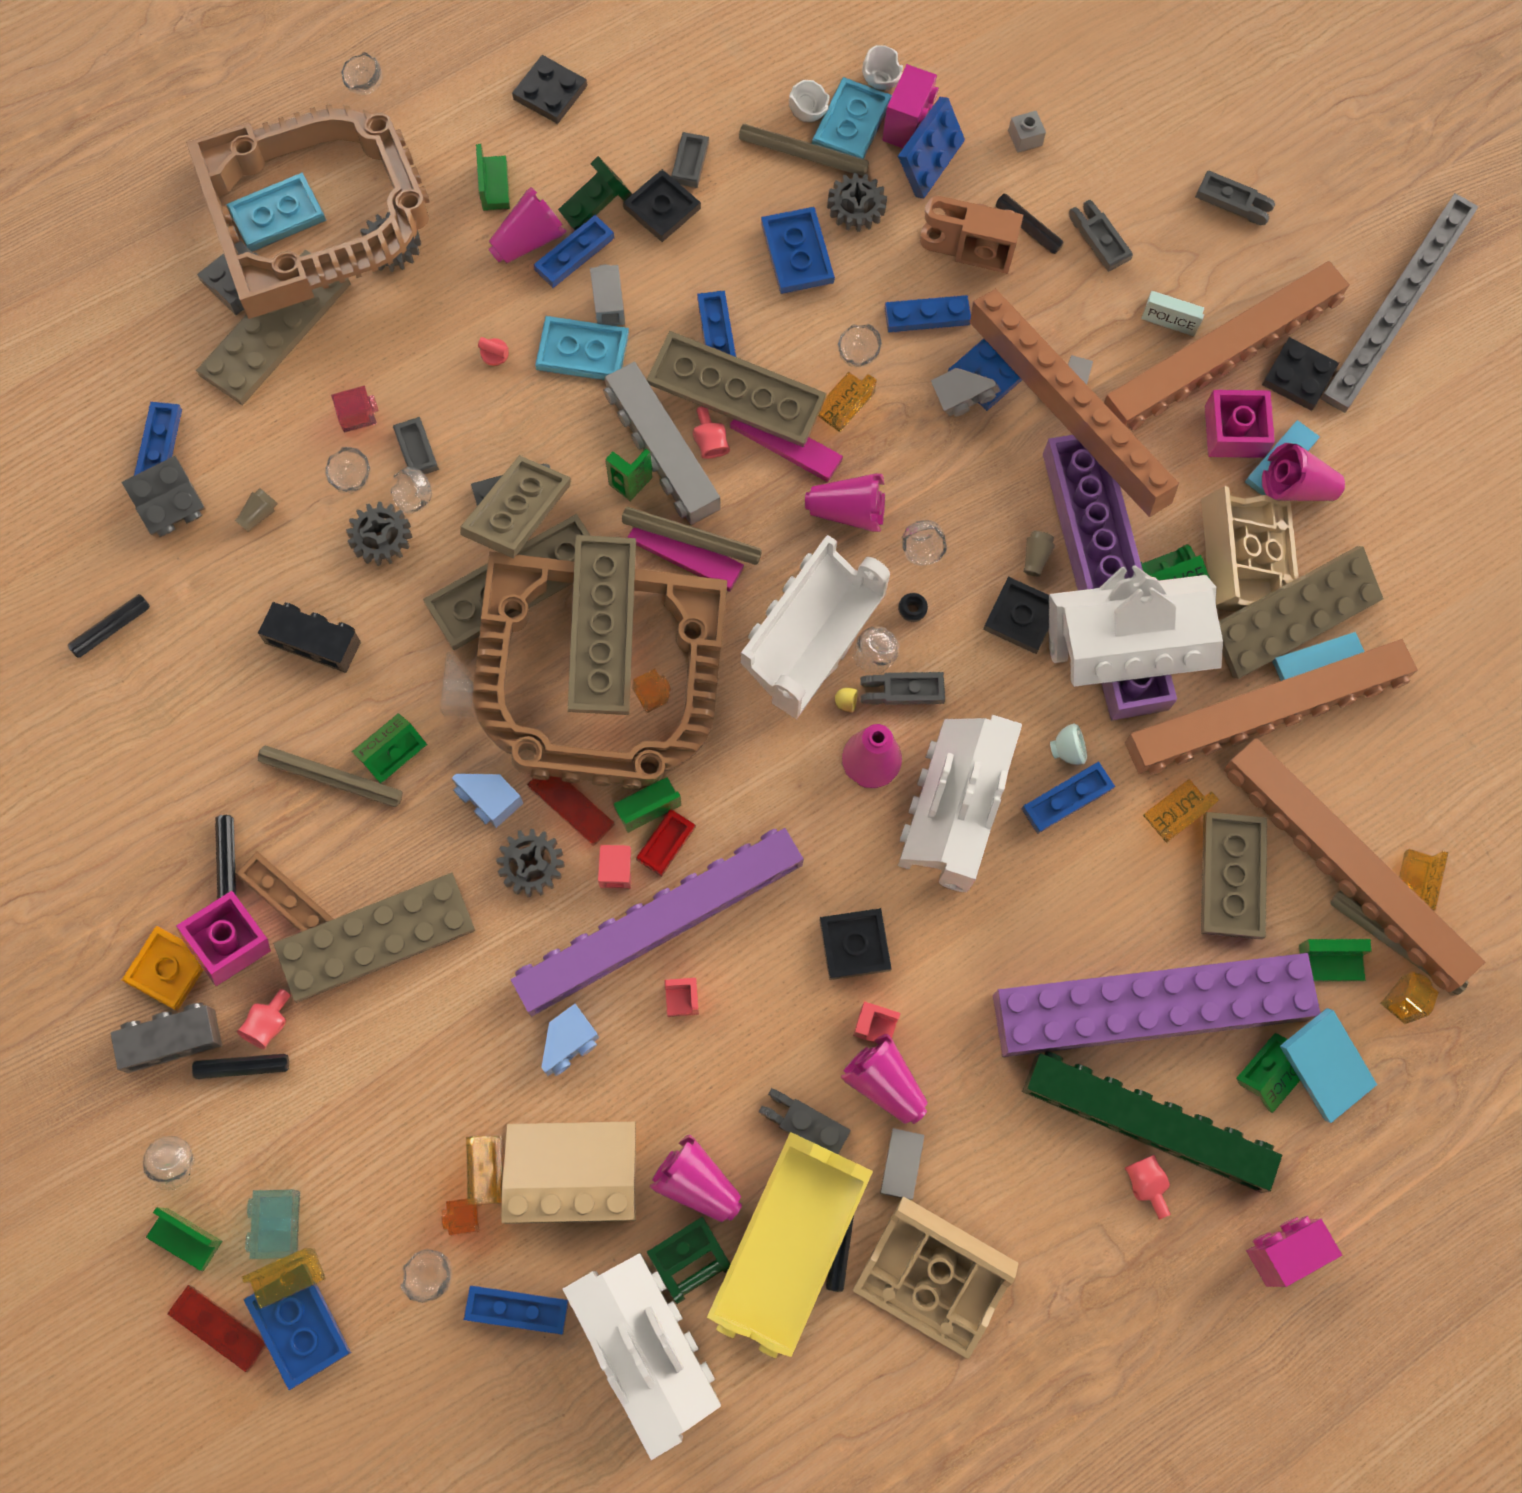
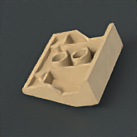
M1227 486L1201 498L1207 569L1210 580L1216 586L1217 609L1239 611L1299 578L1290 501H1277L1267 495L1246 499L1230 496V490Z
M636 1122L507 1124L501 1223L636 1221Z
M903 1196L853 1288V1292L969 1360L1007 1287L1014 1282L1018 1262Z

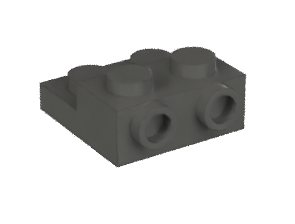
M241 241L235 244L239 255L246 252L258 255L256 252L253 253ZM222 254L197 275L200 281L235 315H238L244 308L239 299L225 255Z
M176 456L121 482L151 535L158 533L159 537H162L176 530L174 524L185 520L186 524L200 518L202 516L200 511L206 509Z

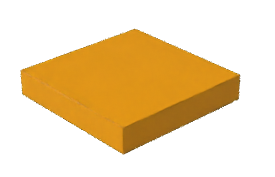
M155 926L121 981L178 1011L203 972V968L182 939Z

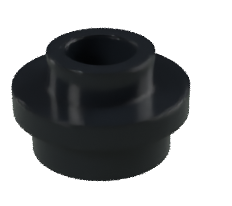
M909 593L901 598L898 610L905 620L917 622L925 617L928 604L922 595ZM915 605L918 611L911 612L908 606Z

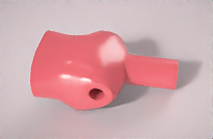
M702 406L698 407L696 411L701 425L693 429V438L700 448L701 457L703 459H710L728 454L730 448L726 439L724 424L713 423L708 409Z
M280 989L269 1005L254 1004L248 1013L247 1019L237 1030V1033L249 1043L258 1048L265 1049L271 1039L285 1025L286 1020L279 1011L291 995L287 991Z
M1152 1155L1125 1167L1136 1199L1140 1201L1150 1200L1158 1219L1171 1215L1162 1196L1170 1187V1182L1164 1170L1159 1166L1156 1156Z

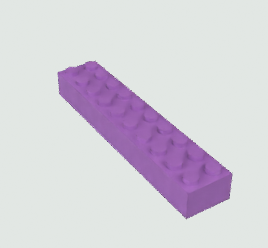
M1074 435L1049 438L1043 452V458L1077 590L1100 588L1121 567H1125L1127 570L1124 578H1132L1134 575L1132 566L1135 565L1141 570L1142 566L1120 485ZM1171 674L1102 683L1111 721L1169 711L1177 701Z
M1308 953L998 989L993 994L1002 1057L1312 1020L1320 1014Z

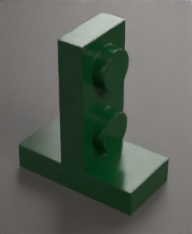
M599 156L590 163L597 173L558 209L575 231L594 215H597L617 196L625 201L632 195V192L618 175Z

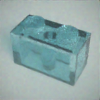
M253 1190V1198H249L247 1204L248 1218H251V1232H248L246 1235L245 1248L247 1253L250 1252L249 1259L297 1258L295 1254L298 1253L299 1190Z

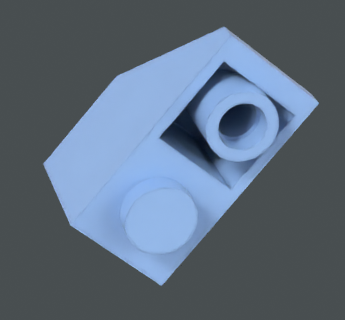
M455 774L452 777L457 786L453 791L464 803L470 800L477 807L474 813L484 824L490 821L497 828L524 804L521 796L500 774Z
M573 1004L549 1022L541 1067L547 1076L552 1073L555 1076L561 1074L571 1066L569 1060L579 1053L581 1056H584L597 1046L595 1041L599 1039V1036L576 1004Z

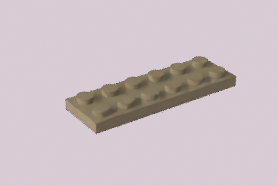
M304 250L299 257L309 255L311 253L307 250ZM346 278V282L341 284L339 281L328 284L329 288L326 289L323 286L313 289L315 298L248 319L247 315H245L196 369L198 375L243 406L351 285L349 278Z
M669 331L647 378L650 386L802 447L805 446L827 398V393L672 331Z
M575 514L527 541L517 555L575 561L576 535H591L578 515ZM488 563L423 599L453 650L458 649L480 635ZM548 580L547 591L534 599L528 605V609L573 583ZM510 609L505 614L513 618L520 614V612L516 609Z
M576 535L567 712L629 715L636 538Z
M1356 546L1220 620L1219 624L1223 639L1222 652L1232 677L1240 679L1383 600L1384 598L1364 547Z
M449 873L273 944L293 999L298 1003L475 931L454 875Z

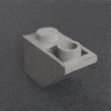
M604 264L590 268L597 323L612 326L625 325L618 265L610 266Z
M955 368L931 380L944 412L949 416L954 415L955 417L967 413L970 410L969 407L978 402L984 404L993 400L996 397L995 394L1001 391L999 385L993 379L959 368Z

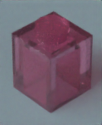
M365 385L331 395L338 421L344 433L377 424L374 413L379 411L375 396L368 395Z

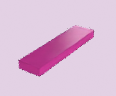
M735 419L730 423L731 429L826 482L830 480L842 462V455L810 437L805 446L802 447Z
M633 527L627 537L636 538L637 546L699 577L727 580V591L729 592L744 569V564L728 556Z

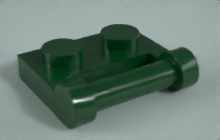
M703 1216L647 1251L649 1258L676 1304L685 1300L684 1296L720 1272L724 1271L726 1273L731 1265ZM712 1251L716 1260L677 1284L672 1275Z

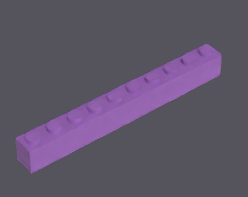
M786 828L777 831V829L768 831L761 836L762 841L753 846L750 843L745 844L734 851L735 856L726 861L720 858L707 866L708 871L699 876L696 873L688 875L680 881L681 885L671 891L669 888L659 891L653 896L654 900L644 906L642 903L636 904L626 911L627 915L616 921L615 918L603 922L598 926L599 931L590 936L585 933L576 937L570 942L572 946L563 951L555 949L543 956L544 961L533 967L532 964H528L515 972L516 977L510 980L529 1015L532 1017L802 867L804 859Z

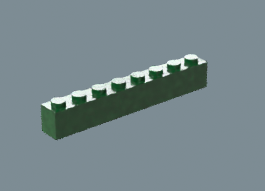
M1046 1051L1045 1054L1040 1053L1035 1056L1022 1090L1023 1093L1257 1192H1271L1282 1159V1154L1273 1151V1145L1257 1139L1255 1142L1243 1138L1244 1134L1230 1127H1225L1224 1130L1212 1125L1213 1120L1205 1116L1195 1114L1192 1117L1182 1113L1183 1108L1174 1103L1165 1101L1163 1105L1153 1101V1095L1143 1090L1135 1089L1132 1092L1122 1088L1123 1083L1117 1079L1105 1076L1103 1080L1092 1075L1093 1070L1086 1066L1075 1064L1072 1067L1063 1063L1064 1058L1055 1053Z

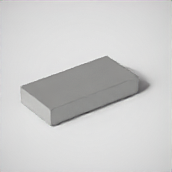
M895 1128L892 1129L881 1194L899 1198L904 1196L909 1200H913L925 1135Z

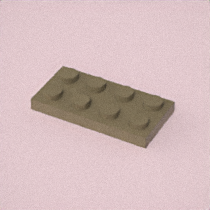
M519 455L461 525L460 535L514 559L570 487L571 477Z
M1206 812L1203 815L1201 934L1262 940L1266 938L1267 818Z

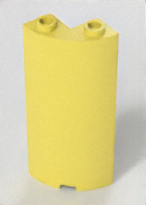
M790 1132L708 1313L707 1318L718 1324L717 1331L731 1338H734L736 1333L747 1336L760 1343L759 1350L771 1357L777 1358L778 1353L792 1357L872 1175V1170Z

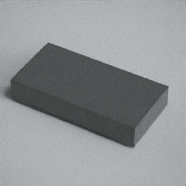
M686 132L682 133L671 176L680 185L698 188L709 145V137Z
M420 417L393 425L412 479L439 470Z

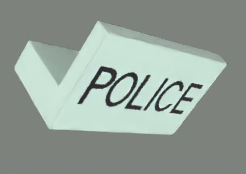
M1151 291L1141 319L1195 336L1204 317V307Z

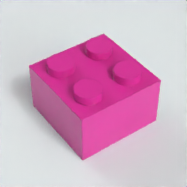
M906 64L887 106L882 141L904 148L934 105L939 88L935 87L936 74Z
M1213 390L1205 404L1208 457L1265 458L1275 443L1271 391Z
M230 891L176 925L181 939L215 986L220 985L271 952L267 937L233 891Z
M1308 1216L1300 1219L1294 1217L1280 1225L1282 1231L1273 1234L1267 1232L1252 1241L1255 1246L1246 1250L1266 1287H1287L1343 1256L1322 1218L1309 1219Z

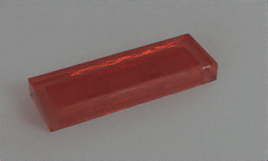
M549 776L547 780L533 778L527 784V787L593 847L615 825L607 815L571 783L562 781V777Z
M187 1285L167 1313L244 1372H249L266 1348V1344L259 1334L192 1285Z

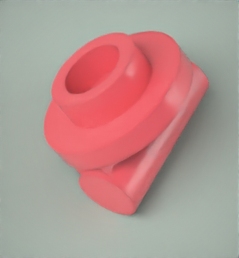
M480 338L478 348H480L481 358L486 364L496 366L507 360L509 348L504 341L496 338Z

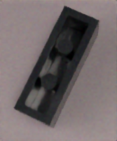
M272 602L258 631L265 644L347 673L361 643L355 629L350 625L339 622L338 625L330 623L326 617L314 612L308 615L301 612V609L287 602L283 605Z

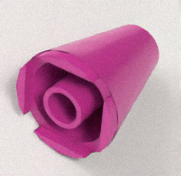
M532 187L526 190L489 240L492 246L488 250L498 262L504 260L507 264L563 236L567 232L566 229L561 227L562 223L543 199L540 201L535 195L537 192Z
M1284 443L1278 446L1267 460L1271 462L1268 471L1263 470L1262 487L1265 494L1277 501H1335L1345 490V479L1342 474L1298 444Z
M875 473L812 486L810 492L805 494V509L810 510L811 516L872 532H880L881 528L879 525H883L885 512V493L879 491V484L885 485L883 474Z
M874 724L856 733L847 741L842 753V765L846 775L857 782L858 785L864 788H879L888 785L899 773L902 765V753L889 728L881 724Z
M884 1034L874 1040L878 1044L875 1048H868L866 1046L851 1060L843 1070L846 1074L841 1075V1078L849 1086L904 1124L910 1121L915 1124L927 1113L925 1107L928 1102L894 1041L888 1034Z
M690 1134L686 1135L679 1142L683 1146L682 1149L675 1152L671 1151L652 1179L655 1183L651 1184L649 1188L658 1194L720 1222L727 1218L731 1221L742 1207V1204L739 1203L741 1195L696 1139Z

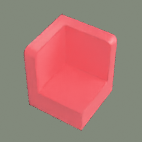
M600 845L598 874L600 888L631 889L630 846Z
M696 978L665 980L667 1017L699 1015Z
M864 1001L853 1036L876 1043L874 1041L876 1038L884 1034H888L892 1038L901 1013Z

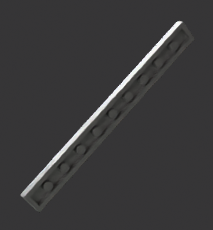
M1454 193L1321 397L1323 401L1346 413L1479 206Z

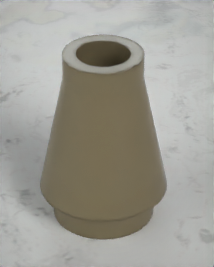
M259 488L255 493L252 491L235 521L249 532L254 526L275 512L274 508L278 503Z
M1033 531L1031 536L1027 538L1024 573L1036 577L1041 575L1042 569L1055 547L1052 535Z

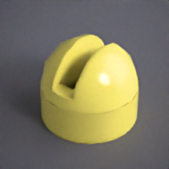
M853 688L840 689L835 695L837 707L843 711L853 713L857 703L858 690Z

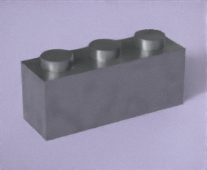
M203 1003L187 1005L184 1007L183 1012L173 1015L172 1012L158 1013L152 1016V1021L140 1023V1021L127 1022L120 1025V1030L110 1032L117 1070L126 1073L222 1046L215 1010L207 1005H203Z

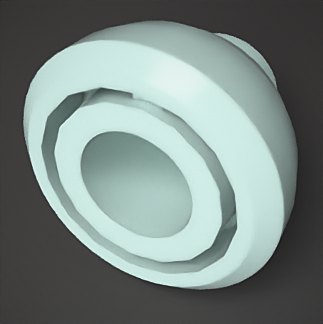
M1075 723L1063 728L1057 735L1056 740L1050 741L1054 759L1061 758L1065 762L1075 765L1085 764L1087 760L1086 745L1081 729Z

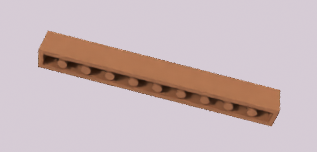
M1327 261L1107 394L1104 404L1128 429L1136 430L1144 424L1146 418L1151 415L1159 416L1172 402L1176 401L1179 403L1191 394L1192 390L1197 387L1203 389L1218 374L1226 375L1235 367L1236 363L1241 360L1247 362L1262 347L1268 349L1280 339V336L1285 333L1287 335L1293 334L1300 328L1303 322L1307 320L1312 322L1326 308L1330 307L1333 309L1345 299L1343 295L1350 284L1334 265Z
M995 288L974 300L970 324L1146 515L1151 517L1172 504L1179 482L1006 298Z
M1403 639L1131 733L1125 741V745L1138 774L1149 772L1150 775L1165 770L1167 764L1176 762L1177 765L1185 764L1194 759L1193 755L1201 752L1206 756L1221 750V745L1231 743L1232 746L1247 741L1249 739L1248 736L1258 733L1259 736H1264L1275 731V726L1284 723L1286 727L1295 725L1303 720V716L1312 714L1313 717H1318L1330 711L1329 707L1338 704L1340 708L1356 702L1357 697L1363 695L1366 698L1374 697L1382 693L1385 687L1392 685L1393 689L1400 688L1410 682L1409 678L1418 669Z
M1257 738L1230 760L1224 769L1228 779L1235 786L1241 787L1249 795L1250 801L1256 807L1262 808L1271 817V821L1277 828L1288 833L1293 838L1295 846L1302 852H1307L1316 861L1315 863L1319 870L1324 874L1330 875L1338 883L1339 889L1346 896L1356 900L1361 905L1362 912L1368 918L1380 924L1384 928L1386 936L1393 942L1399 943L1408 952L1407 955L1410 960L1416 965L1422 966L1431 975L1432 981L1439 988L1446 990L1448 993L1456 990L1486 963Z

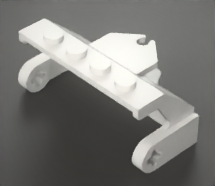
M828 535L813 555L808 553L799 567L801 569L800 573L796 578L791 576L783 588L784 595L779 601L775 599L770 604L765 614L767 618L762 625L757 623L748 636L750 641L741 652V664L772 696V704L795 719L800 716L824 680L837 669L839 661L844 659L857 634L886 595L890 578L888 568L872 557H866L858 567V571L855 570L836 551L837 541Z
M1134 565L1132 566L1134 570L1132 578L1125 579L1124 576L1127 570L1125 567H1121L1100 588L1049 594L1050 655L1054 663L1066 662L1069 651L1071 683L1074 687L1218 669L1222 666L1223 639L1216 609V586L1207 575L1158 581L1155 577H1151Z
M992 715L990 720L986 718L944 720L937 742L931 741L926 755V758L931 759L929 768H922L917 785L922 787L920 797L914 796L908 812L914 815L911 825H904L900 841L905 844L899 860V867L910 869L913 864L940 869L942 872L939 884L959 892L969 891L976 880L990 830L1001 802L1000 798L1005 789L1008 770L1022 727L1021 723L996 715Z
M639 1253L601 1275H598L597 1271H592L563 1288V1291L590 1341L602 1371L605 1372L610 1386L623 1405L648 1456L653 1460L681 1443L683 1439L682 1433L721 1407V1403L710 1384L715 1380L706 1361L700 1364L694 1354L699 1348L690 1331L684 1334L678 1324V1321L683 1318L674 1301L668 1304L662 1294V1291L667 1289L658 1271L653 1274L651 1273L642 1254Z

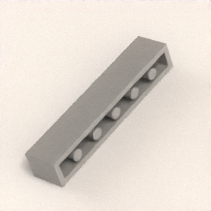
M635 361L605 376L606 388L603 391L610 405L615 403L619 410L617 412L618 417L624 427H630L633 432L631 437L639 450L643 448V450L648 449L651 452L652 472L657 471L661 479L659 481L666 495L671 494L676 501L674 506L681 518L686 517L689 524L692 525L719 511V494Z

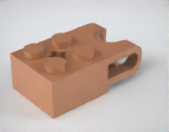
M934 196L930 198L925 206L926 223L920 232V243L923 248L929 251L955 256V262L1008 274L1023 215L1011 210L988 207L981 203L975 204L943 196ZM941 208L945 215L935 214L933 209ZM936 233L941 236L938 239H930L928 234Z

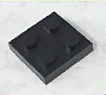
M541 55L512 92L513 100L558 124L586 89L587 79Z
M661 169L623 202V207L656 238L663 242L701 209V202Z
M1289 337L1262 385L1312 411L1339 362Z
M1008 576L983 630L1037 654L1049 629V595Z
M881 908L820 917L819 921L829 980L889 972L892 970Z

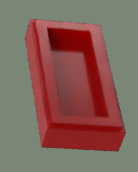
M670 809L642 848L636 860L662 877L695 830L696 825Z

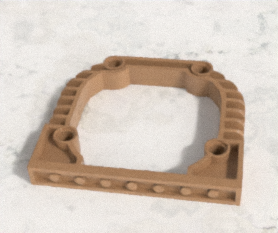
M326 105L327 109L316 111L315 107L310 108V113L301 116L299 112L294 113L295 117L284 120L283 117L278 118L279 123L268 125V122L262 123L263 128L253 130L249 122L186 142L239 299L248 319L315 298L313 289L322 286L326 289L329 288L328 284L337 281L341 284L346 282V278L355 275L356 278L362 277L361 273L370 270L374 273L378 271V267L388 264V266L393 264L394 258L400 253L403 255L407 251L406 247L412 237L415 240L417 230L423 228L428 223L429 215L425 205L430 202L424 186H418V184L422 183L416 166L411 168L410 165L414 163L409 149H403V146H406L403 134L400 129L395 130L389 116L381 113L371 115L363 110L364 114L351 110L350 106L343 105L344 109H333L332 105ZM337 140L358 142L368 157L382 160L393 190L387 198L390 216L377 230L361 238L301 257L291 251L281 252L274 258H266L250 252L238 254L235 243L240 241L234 226H228L233 221L227 206L222 207L219 197L229 194L234 185L244 175L251 176L260 173L264 169L265 162L317 144Z
M489 551L473 682V705L478 722L486 735L500 749L512 754V764L515 769L525 774H531L532 778L547 780L549 776L562 777L561 780L568 783L590 780L592 784L597 786H610L611 783L623 784V787L626 789L637 790L641 789V786L648 787L660 781L664 771L680 766L699 751L707 740L714 722L727 580L635 569L634 591L665 594L664 606L679 623L676 643L682 651L688 653L683 718L680 726L666 742H641L635 745L629 753L551 745L547 736L541 731L515 724L505 706L504 689L512 632H518L526 626L528 622V605L547 591L548 580L567 583L574 582V561L516 555L513 559L500 552ZM510 609H516L521 614L516 618H511L505 613ZM693 630L698 633L699 637L691 639L684 632ZM528 749L535 753V757L532 760L525 761L519 757V753ZM652 763L657 771L653 774H647L641 769V765Z

